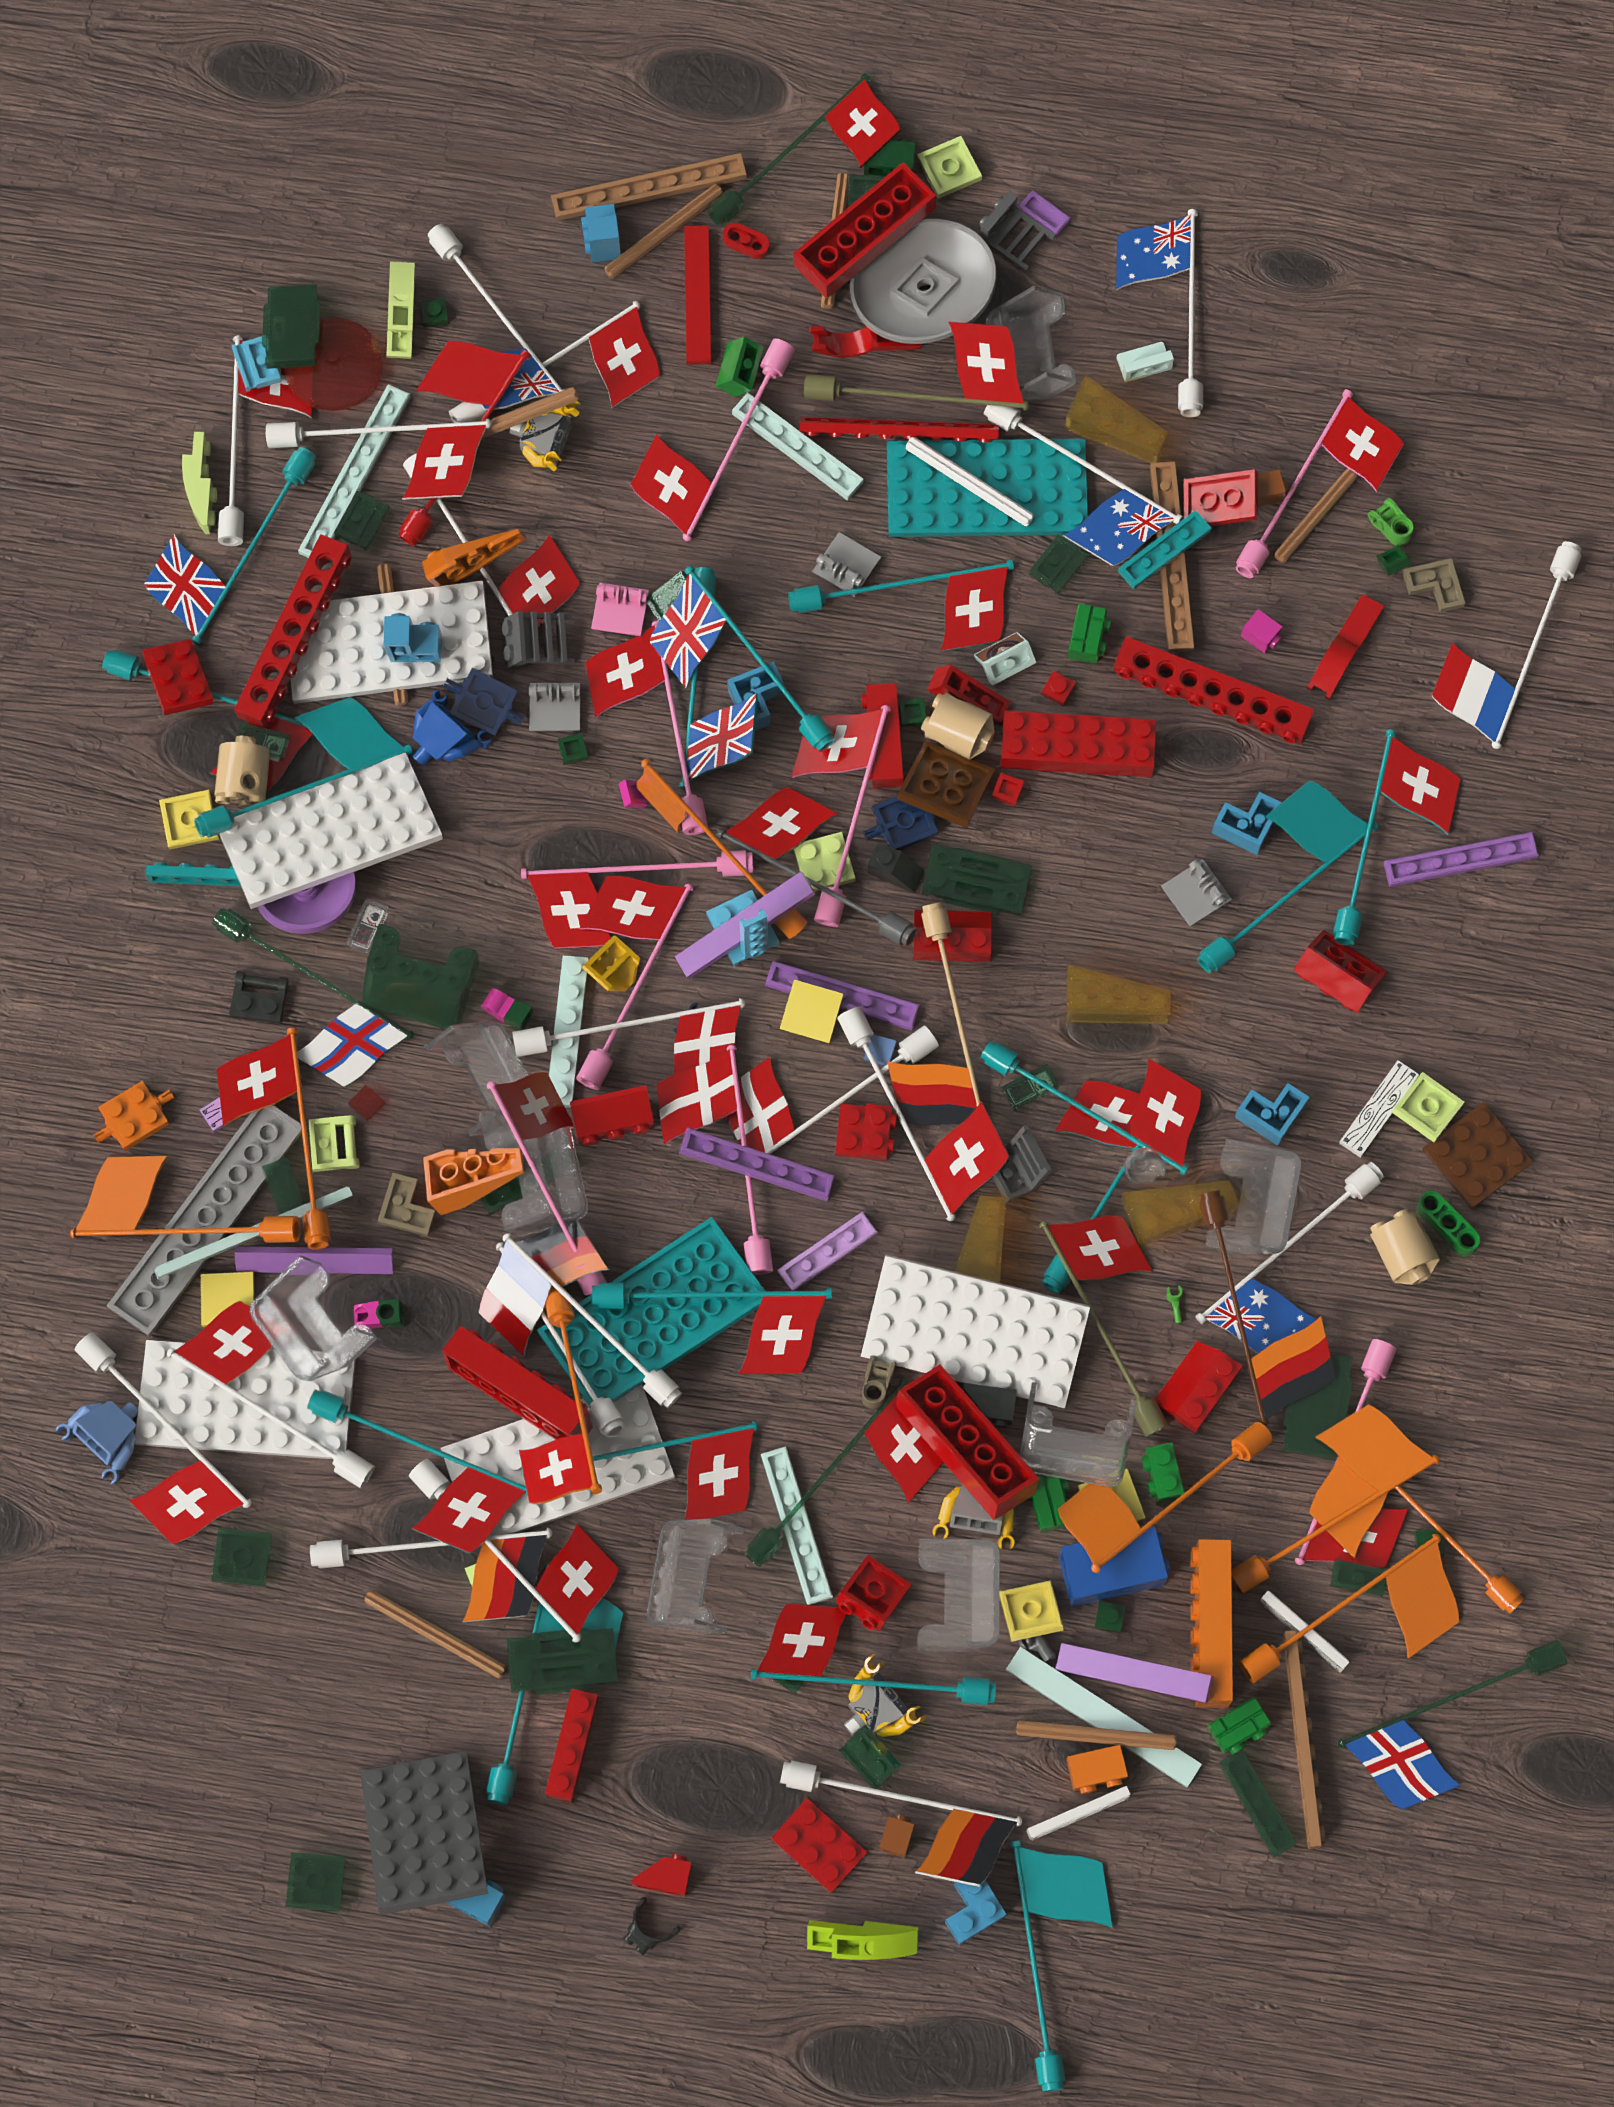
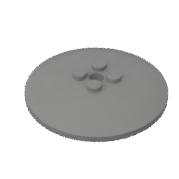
M923 219L850 280L851 300L861 321L881 337L907 344L931 343L953 336L948 322L972 324L984 312L991 301L996 287V265L992 252L986 242L970 228L949 220ZM921 286H931L930 289L926 291L919 290Z

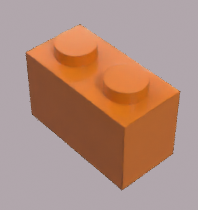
M1120 1745L1068 1756L1066 1759L1073 1790H1080L1081 1794L1097 1791L1096 1786L1104 1784L1107 1785V1788L1123 1785L1122 1780H1126L1128 1777Z

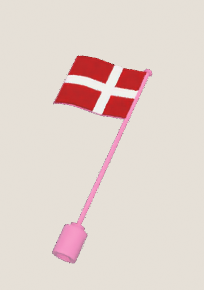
M729 1045L725 1053L707 1063L675 1073L656 1085L664 1145L676 1137L685 1134L687 1127L696 1130L714 1124L737 1111L741 1145L747 1147L735 1050L737 1048L735 1045ZM745 1175L753 1236L748 1237V1241L744 1242L746 1265L754 1276L765 1275L773 1272L769 1239H764L763 1235H758L751 1177Z

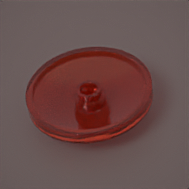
M329 317L306 324L292 336L284 352L283 367L288 386L301 401L317 409L339 411L362 403L375 391L382 376L383 361L378 342L365 327L348 319Z

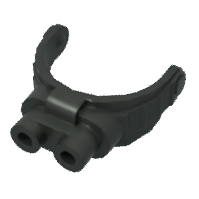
M642 1897L638 1901L633 1912L632 1923L627 1928L629 1932L623 1938L630 1946L633 1943L637 1945L635 1950L642 1956L649 1948L652 1950L657 1944L670 1940L681 1930L678 1925L671 1934L659 1939L644 1935L638 1928L636 1917L640 1907L645 1904L646 1897Z

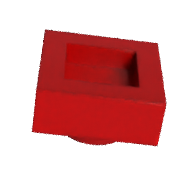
M1053 671L1041 695L1064 706L1076 682Z
M1000 773L992 793V799L1015 807L1024 786V781Z

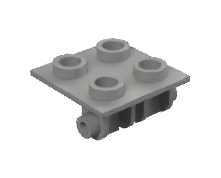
M838 532L826 552L818 556L816 560L818 563L812 572L843 591L861 588L881 559V556Z
M530 683L529 731H580V683Z
M1203 859L1200 861L1194 860L1189 864L1190 867L1161 885L1164 892L1190 927L1232 900Z

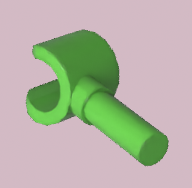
M1178 1285V1295L1176 1296L1170 1294V1288L1168 1287L1166 1298L1172 1303L1175 1323H1182L1179 1302L1182 1298V1287Z

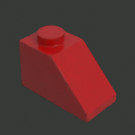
M671 1854V1858L664 1857L632 1879V1886L686 1897L692 1863L687 1861L686 1856Z

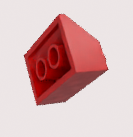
M914 910V927L918 931L913 941V960L943 961L938 941H933L932 937H926L921 916L923 910ZM947 911L952 932L947 933L948 938L943 939L948 961L990 962L991 912Z
M1323 929L1306 948L1293 971L1298 973L1303 980L1319 987L1324 994L1340 1001L1345 1008L1358 1013L1385 977L1387 971L1351 947L1336 943L1334 941L1335 937Z
M646 1085L570 1101L578 1144L584 1143L585 1146L595 1145L601 1139L618 1140L623 1138L624 1134L634 1132L636 1135L648 1133L651 1128H654Z
M1197 1341L1155 1400L1163 1413L1195 1435L1240 1373L1242 1365L1221 1350Z

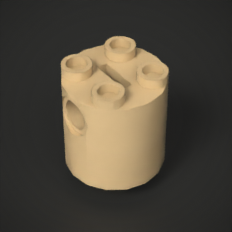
M948 692L944 695L939 693L932 705L935 708L932 716H927L921 727V730L925 732V738L937 741L944 745L945 748L969 760L986 751L995 734L993 715L969 702L956 699Z
M237 736L235 742L220 744L214 793L216 796L215 802L219 804L235 802L239 803V807L246 808L265 801L270 750L264 746L257 745L256 739L249 736Z
M1404 1209L1394 1214V1219L1386 1224L1384 1221H1381L1371 1226L1372 1234L1370 1237L1375 1243L1393 1283L1416 1285L1431 1277L1440 1258L1428 1234L1422 1227L1418 1214Z

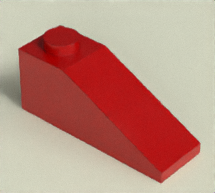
M951 664L936 668L927 688L929 692L936 696L939 693L944 695L948 692L956 699L969 702L993 715V722L998 724L1002 722L1004 711H1007L1011 702Z

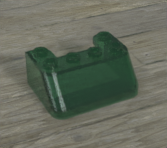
M378 924L365 970L362 999L365 1006L371 1010L444 1030L456 1029L461 1024L480 964L478 951L463 946L456 947L450 952L446 966L442 967L398 955L397 951L401 941L399 932L393 927Z

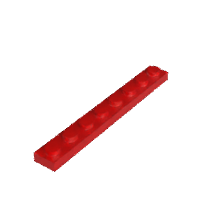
M800 416V432H805V435L817 436L820 432L829 433L830 436L842 437L844 433H850L859 438L869 437V434H876L884 439L894 438V435H902L905 439H910L911 437L918 439L919 436H928L929 440L935 441L943 440V437H953L954 441L961 442L967 441L968 438H978L979 442H992L993 439H998L999 427L996 424Z

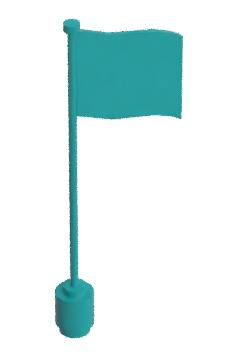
M351 697L296 716L295 720L308 728L328 753L348 770L235 812H231L229 808L225 809L223 805L200 813L199 817L194 818L196 829L200 837L207 836L208 838L231 830L234 817L371 767L403 753H406L408 756L412 754L411 746L409 744L404 747L382 729L365 707Z
M1309 780L1264 818L1280 826L1304 850L1323 861L1324 864L1233 939L1230 940L1227 937L1224 939L1219 936L1200 952L1197 960L1207 973L1218 971L1234 958V950L1236 949L1234 944L1365 837L1368 824L1349 812L1328 790L1319 784ZM1376 822L1373 823V832L1379 829Z
M545 1564L544 1570H546L549 1564ZM602 1598L590 1612L579 1632L581 1634L579 1642H573V1637L539 1602L504 1763H498L497 1767L491 1768L486 1794H488L487 1801L508 1805L509 1799L513 1797L518 1773L513 1771L514 1767L509 1765L537 1634L560 1649L593 1662L610 1675L623 1612L606 1599Z
M1021 1841L1010 1842V1846L1014 1848L1045 2050L1039 2053V2058H1035L1038 2083L1039 2086H1042V2092H1051L1064 2089L1063 2082H1066L1062 2055H1056V2050H1050L1029 1912L1053 1919L1090 1921L1106 1925L1110 1928L1113 1927L1103 1864L1101 1862L1082 1856L1045 1854L1022 1848Z

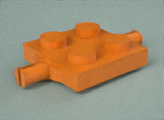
M141 1081L98 1107L105 1119L106 1127L93 1135L98 1144L112 1136L119 1141L124 1151L169 1125L161 1106L175 1098L169 1089L155 1097V1095L149 1092L144 1082Z

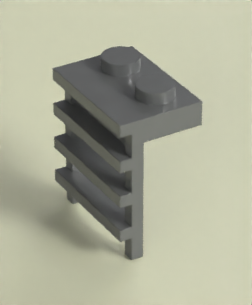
M1009 191L1005 197L1001 196L994 205V211L990 215L986 214L980 221V237L991 247L992 251H997L1003 256V259L1010 260L1016 268H1021L1027 272L1029 266L1024 263L1027 257L1045 236L1053 240L1056 234L1017 208L1018 196ZM1023 219L1028 224L1005 250L1000 245ZM1033 228L1040 231L1018 258L1012 255Z
M517 611L504 618L502 632L506 642L504 658L507 660V668H518L526 663L574 664V658H567L565 620H570L571 614H564L563 612L525 613ZM537 619H542L545 658L540 657ZM551 619H556L558 658H553Z
M1024 1125L1009 1144L1005 1146L1009 1158L992 1177L1005 1203L1035 1192L1037 1187L1043 1184L1042 1181L1048 1178L1047 1175L1053 1172L1028 1125Z

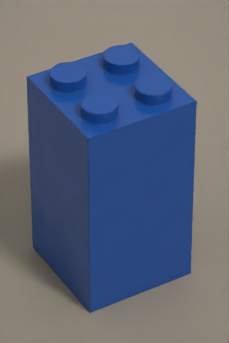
M1155 1526L1150 1527L1102 1566L1099 1573L1092 1571L1091 1566L1093 1563L1080 1543L1061 1547L1058 1557L1071 1607L1164 1586L1169 1578L1171 1569L1168 1558H1163L1162 1556L1164 1541L1161 1532L1157 1533Z

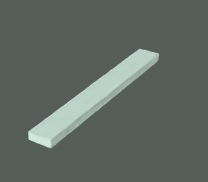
M388 384L365 428L396 426L411 395ZM392 432L361 433L298 550L299 554L309 558L320 534L335 539Z
M345 1187L316 1199V1208L324 1210L351 1199L353 1195L350 1188ZM311 1202L278 1216H298L299 1220H301L302 1216L307 1214L308 1210H311ZM259 1232L235 1233L161 1264L155 1268L154 1272L157 1279L163 1278L232 1249L235 1246L260 1237Z
M1022 1647L1019 1648L1006 1668L1007 1672L1094 1728L1153 1733ZM1123 1746L1186 1788L1202 1765L1178 1748H1175V1750Z

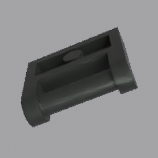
M237 971L229 1011L230 1017L281 1024L288 988V978L280 977L279 979L247 975L244 971ZM244 984L278 989L277 996L243 991Z

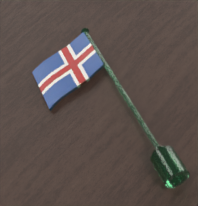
M1558 1640L1527 1652V1658L1524 1659L1525 1665L1345 1740L1340 1738L1338 1745L1341 1748H1347L1366 1767L1383 1794L1400 1810L1460 1786V1784L1449 1776L1424 1740L1404 1720L1528 1669L1530 1674L1535 1673L1538 1677L1565 1666L1568 1662L1564 1650Z

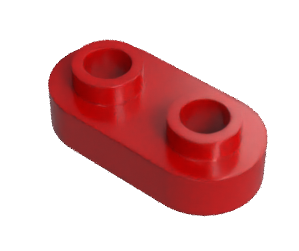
M731 223L724 228L723 242L728 248L753 259H761L768 254L769 239L763 233L739 223ZM733 236L739 237V239L736 241L732 240L731 238ZM754 246H760L761 249H760V250H755V249H753V247H754Z

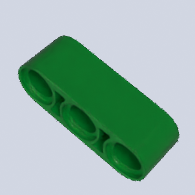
M1434 1191L1424 1193L1417 1203L1416 1209L1419 1216L1457 1254L1464 1257L1474 1254L1480 1244L1478 1232L1440 1194ZM1427 1200L1434 1202L1436 1209H1426L1423 1202ZM1450 1219L1455 1227L1453 1229L1445 1228L1442 1220ZM1464 1237L1471 1239L1473 1246L1469 1248L1463 1246L1460 1239Z

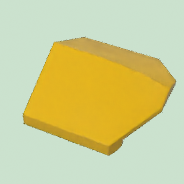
M614 935L582 968L607 991L625 992L636 980L640 957Z

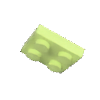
M962 136L917 154V160L938 199L982 180V175Z
M842 832L802 842L793 849L800 872L826 888L834 887L845 848ZM849 854L840 885L855 882L856 879ZM811 885L814 892L821 891L818 888Z
M1422 1072L1395 1106L1392 1113L1435 1142L1463 1106L1464 1101Z

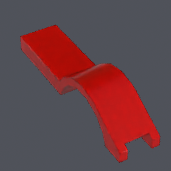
M810 326L809 328L810 334H813L814 337L812 352L832 357H857L871 351L920 350L922 346L921 344L891 341L874 333L868 327L850 333L830 332L824 326Z
M1363 594L1361 595L1339 634L1333 640L1307 687L1308 690L1312 691L1313 687L1316 686L1327 692L1325 699L1330 700L1347 666L1356 652L1359 651L1381 614L1384 605Z

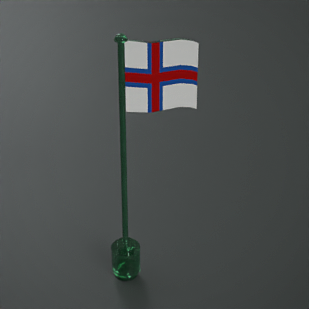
M221 908L216 914L212 925L221 934L236 943H239L241 940L246 941L247 938L251 939L355 1004L333 1019L311 1043L297 1052L298 1059L346 1087L363 1076L385 1052L405 1038L410 1040L414 1037L412 1030L410 1032L252 935L251 921L235 911Z

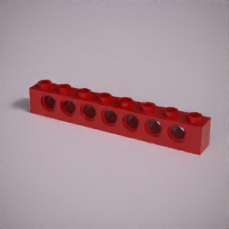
M320 534L234 708L238 718L266 729L269 722L271 723L274 720L277 712L276 706L279 700L284 699L290 678H294L297 673L298 661L301 656H305L309 648L308 641L311 635L317 632L322 613H325L330 606V596L333 590L336 591L340 586V576L344 568L347 569L351 563L352 555L347 544ZM327 563L333 564V566L328 570L322 569V567ZM322 585L319 591H311L314 586ZM304 607H311L308 613H300ZM293 629H301L299 634L290 635ZM282 651H290L288 656L284 658L279 657ZM271 673H279L276 679H268ZM263 694L268 695L265 701H257L259 696Z
M1127 636L1114 664L1113 671L1117 672V675L1124 679H1135L1147 688L1153 689L1155 687L1163 690L1170 697L1186 699L1193 706L1207 707L1216 715L1230 716L1242 725L1250 724L1258 727V730L1265 734L1273 733L1281 736L1288 743L1301 744L1314 712L1313 708ZM1142 661L1147 663L1148 667L1139 668L1136 663ZM1168 671L1172 676L1165 678L1159 672ZM1192 680L1195 685L1188 687L1184 685L1183 681ZM1215 689L1219 694L1211 696L1206 690ZM1238 698L1242 701V704L1234 705L1230 702V699ZM1261 707L1266 713L1257 714L1253 709ZM1284 716L1288 718L1289 722L1281 723L1277 720V717Z

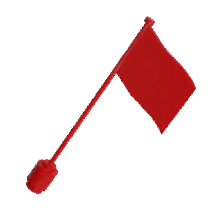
M448 341L416 391L438 393L466 403L488 405L490 407L481 419V421H486L526 359L529 360L531 354L525 350L520 355L502 353L467 342ZM431 498L424 509L418 508V510L412 509L399 529L401 531L398 535L399 538L414 547L417 542L420 543L433 524L432 520H430L431 514L428 511L437 498Z

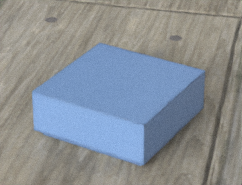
M874 1034L870 1038L871 1042L868 1046L877 1064L885 1066L888 1064L887 1061H891L896 1041ZM865 1053L864 1060L870 1061Z

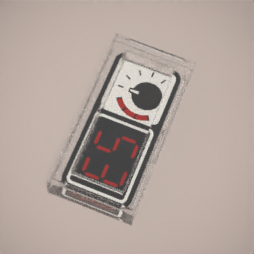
M365 899L348 937L346 946L370 955L390 908Z

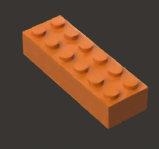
M1199 1539L1196 1546L1192 1547V1551H1190V1567H1195V1573L1190 1578V1594H1195V1600L1190 1605V1620H1195V1627H1193V1631L1190 1633V1645L1195 1647L1190 1667L1192 1672L1210 1675L1214 1679L1208 1703L1196 1701V1708H1228L1233 1701L1231 1540Z

